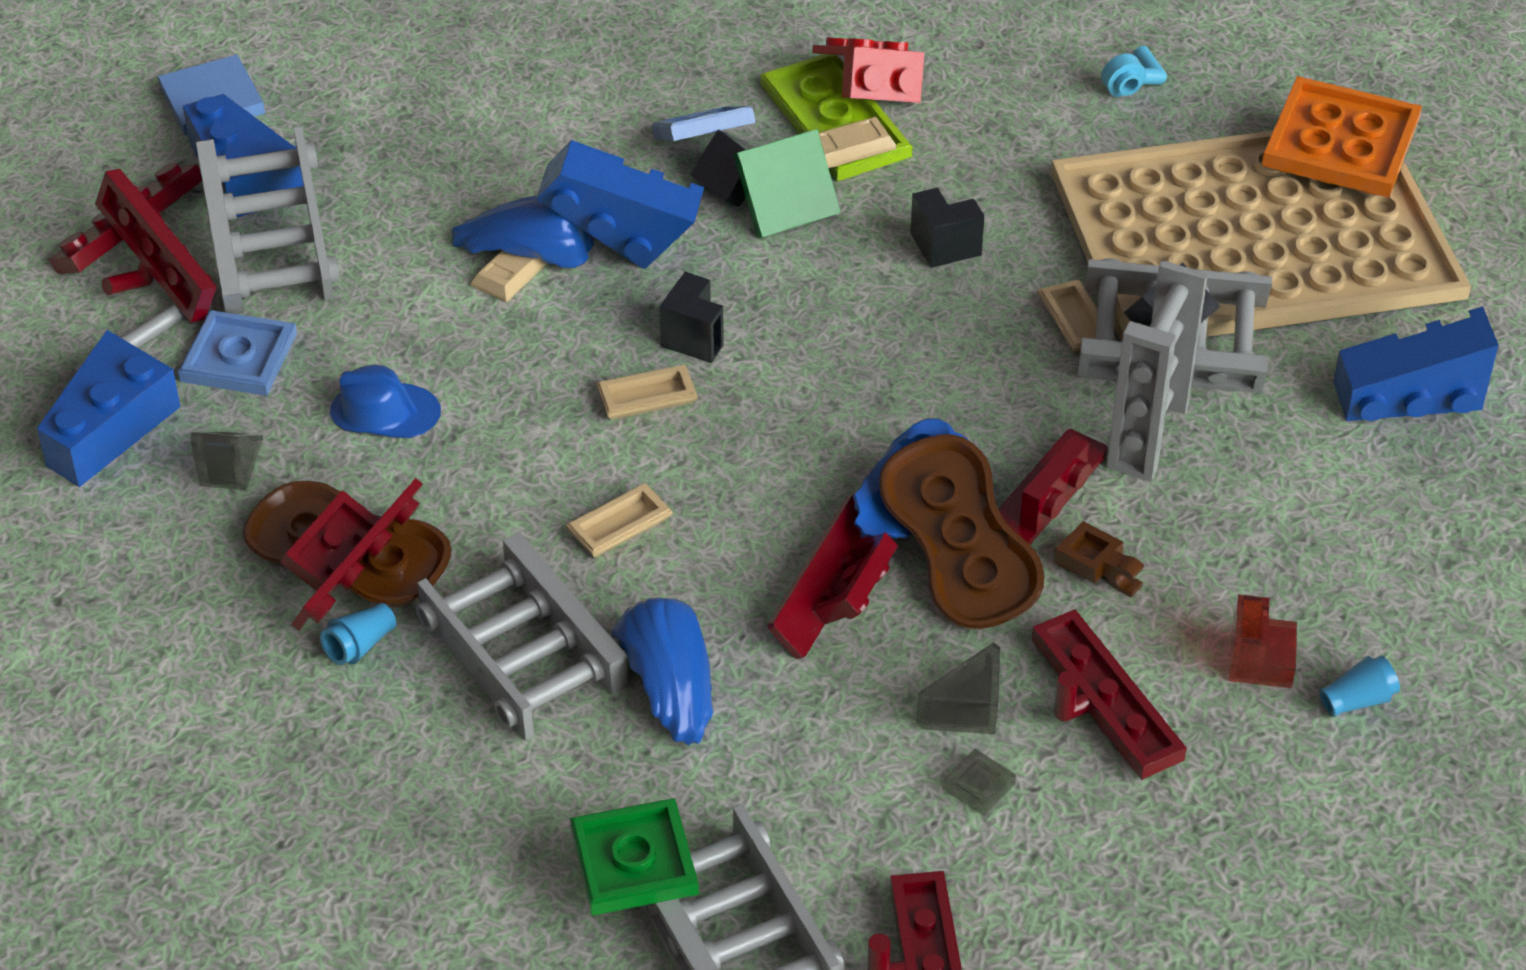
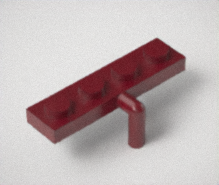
M174 162L158 170L154 174L156 180L150 185H142L137 188L155 212L160 215V212L202 182L201 169L198 164L179 166L177 162ZM102 213L92 219L93 227L84 233L77 232L72 234L59 244L61 250L48 259L57 273L81 272L123 241L122 237Z
M120 168L105 171L95 205L138 257L140 263L135 271L103 278L102 289L104 293L112 295L150 285L153 278H155L190 323L205 320L217 288L211 277L204 272L187 248L164 223L162 217L155 212Z
M1076 609L1033 627L1031 640L1059 674L1054 707L1055 717L1059 721L1067 722L1089 713L1141 780L1185 761L1187 747Z
M944 871L891 875L890 892L902 961L890 962L891 941L889 937L880 933L874 934L868 941L867 970H962Z

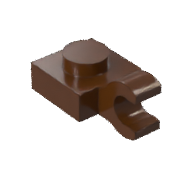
M1084 521L1055 548V563L1094 584L1104 575L1114 589L1128 597H1132L1143 585V582L1135 577L1142 571L1144 564L1132 556L1123 554V541Z

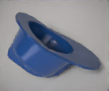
M377 364L365 365L353 371L343 372L339 380L340 393L335 397L330 409V415L335 425L345 431L371 433L394 438H412L422 435L433 428L441 417V405L436 396L424 388L401 383L393 370Z

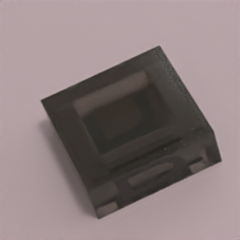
M975 748L943 779V790L985 816L1016 784V774Z

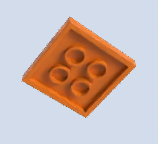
M1297 76L1264 151L1262 166L1279 170L1283 173H1291L1327 184H1335L1368 194L1390 198L1419 122L1422 106Z

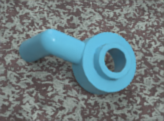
M1140 46L1134 51L1133 55L1121 54L1112 58L1103 68L1101 79L1113 96L1120 97L1134 94L1142 85H1161L1166 81L1167 74L1148 47Z

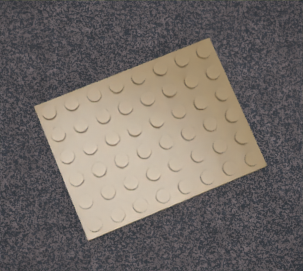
M1274 130L1052 160L1051 175L1087 262L1089 259L1102 260L1113 258L1124 263L1159 266L1163 260L1177 265L1183 262L1187 268L1229 273L1249 271L1260 276H1271L1272 286L1266 308L1254 307L1253 330L1459 301L1469 298L1471 285L1404 161L1390 198L1263 167L1264 151ZM1117 294L1115 331L1120 342H1122L1123 333L1130 322L1123 312L1142 296ZM1218 303L1221 307L1208 317L1206 337L1235 332L1236 305Z

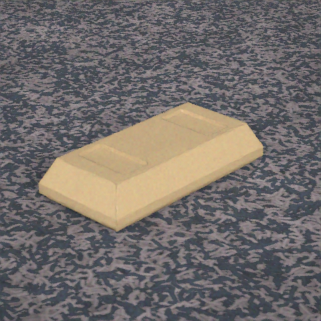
M877 117L819 133L828 168L896 149V144Z
M502 250L475 276L471 286L507 303L547 263L541 258L513 255Z
M1074 280L1038 289L1040 298L1075 354L1080 353L1082 338H1095L1098 310L1080 280Z
M686 364L596 382L607 417L611 420L691 404L698 399Z
M643 483L566 524V528L596 558L667 520L673 514V511L646 483Z

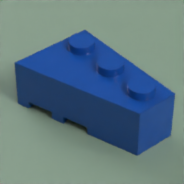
M225 94L202 98L199 101L183 105L189 143L198 160L196 142L214 139L216 155H226V159L296 149L295 146ZM299 166L229 177V182L221 183L223 194L232 193L233 197L303 186ZM254 212L244 213V214H238V215H236V217L238 218V217H241V216H244V215H247V214H251V213H254Z
M571 140L547 164L536 200L637 266L646 269L695 223L704 187L693 183L690 184L689 188L664 180L663 172L651 169L648 174L623 165L624 159Z
M1484 307L1469 310V318L1442 326L1440 320L1425 324L1427 331L1398 339L1397 333L1340 350L1333 384L1346 421H1375L1381 418L1422 417L1427 414L1468 413L1482 410L1499 346Z
M106 330L37 427L46 467L78 487L91 479L181 407L173 368Z

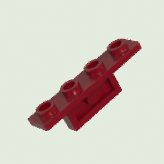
M1068 429L998 508L1008 526L1031 545L1051 520L1059 515L1063 506L1077 490L1083 487L1088 477L1105 459L1108 452L1107 445L1073 429Z
M415 478L380 519L343 490L335 497L280 561L281 564L316 591L302 607L291 626L300 631L310 618L317 624L324 618L337 601L331 596L335 589L340 585L347 591L365 569L359 563L367 553L375 558L393 536L387 531L388 528L395 521L403 526L421 503L414 499V497L423 485L421 481Z
M855 493L845 498L767 624L768 630L795 659H800L807 655L825 624L845 617L846 619H853L865 610L869 604L868 595L874 585L888 572L889 565L887 563L898 547L886 532L871 538L860 537L859 528L854 526V521L858 515L854 507L853 495Z

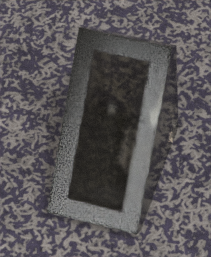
M224 431L191 432V446L199 485L201 487L247 490L263 441V435Z
M994 642L918 692L916 724L923 730L995 734L999 696L1000 647Z

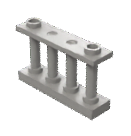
M302 126L293 127L296 149L226 159V155L217 156L214 139L196 142L226 313L243 314L242 297L250 296L251 291L321 280L324 300L333 299L332 283L340 282L336 256L326 255L310 169L318 168L314 142L305 143ZM297 166L300 168L303 183L301 187L233 197L232 193L223 194L221 183L229 182V177ZM301 204L307 205L310 221L308 225L240 235L239 231L230 232L228 220L237 219L236 215ZM314 242L317 263L249 274L246 273V270L237 271L235 259L243 258V253Z
M1113 258L1102 260L1089 259L1085 290L1099 292L1096 334L1093 339L1082 338L1077 377L1118 380L1122 342L1114 340L1117 294L1143 296L1156 285L1159 266L1124 263ZM1194 269L1208 273L1206 290L1217 303L1236 305L1233 352L1208 350L1206 348L1208 318L1200 324L1191 387L1262 393L1268 369V356L1252 353L1254 307L1266 308L1272 286V277L1260 276L1249 271L1229 273Z
M1162 260L1158 268L1150 327L1132 321L1128 323L1122 339L1107 468L1152 482L1158 470L1166 411L1170 409L1185 414L1188 409L1208 273Z
M517 532L502 540L504 562L501 563V569L443 598L426 578L417 582L420 604L416 605V613L423 627L428 632L435 630L492 699L496 714L506 728L514 726L526 741L534 737L532 710L588 680L594 683L600 681L608 692L613 695L628 687L627 655L523 535ZM509 586L513 589L519 587L527 596L526 600L469 629L456 615V613ZM534 617L540 620L546 618L553 626V631L495 661L482 647V644ZM562 648L566 651L573 649L580 658L579 663L522 693L508 678V676Z
M743 804L733 807V836L690 854L696 874L744 855L755 876L691 902L684 898L642 906L677 969L720 970L721 963L792 935L804 957L773 970H844V961L838 946L833 940L826 941L771 852L770 839L764 825L759 820L753 822ZM766 894L780 915L714 943L709 939L702 941L696 931L698 922Z

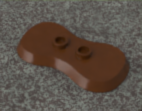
M953 434L930 436L901 448L884 463L879 479L882 501L892 516L903 524L920 543L927 559L929 588L933 601L947 619L958 626L968 629H984L1001 625L1017 618L1038 601L1044 589V570L1041 560L1031 545L1008 526L1000 514L995 502L993 478L989 462L974 443L964 437Z
M294 481L275 488L260 500L249 514L243 529L245 543L251 551L273 565L285 567L280 563L285 553L335 499L340 491L328 484L316 481ZM408 519L403 526L395 521L387 530L393 536L375 558L369 553L362 558L359 563L365 569L350 586L354 593L374 605L384 603L389 608H399L411 605L419 600L417 582L425 578L432 586L444 573L451 558L452 548L450 541L437 527L415 519Z

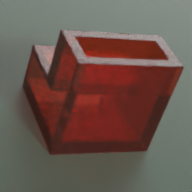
M1238 594L1231 631L1228 681L1292 688L1296 671L1297 622L1269 619L1270 598Z

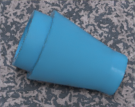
M379 603L372 608L332 619L327 623L326 629L322 630L320 634L322 648L329 659L337 665H344L347 662L355 664L381 638L395 629L396 618L386 604Z
M1380 655L1374 659L1366 656L1330 685L1320 689L1319 696L1331 717H1335L1344 712L1390 702L1392 695L1400 691V684L1395 670L1384 656Z

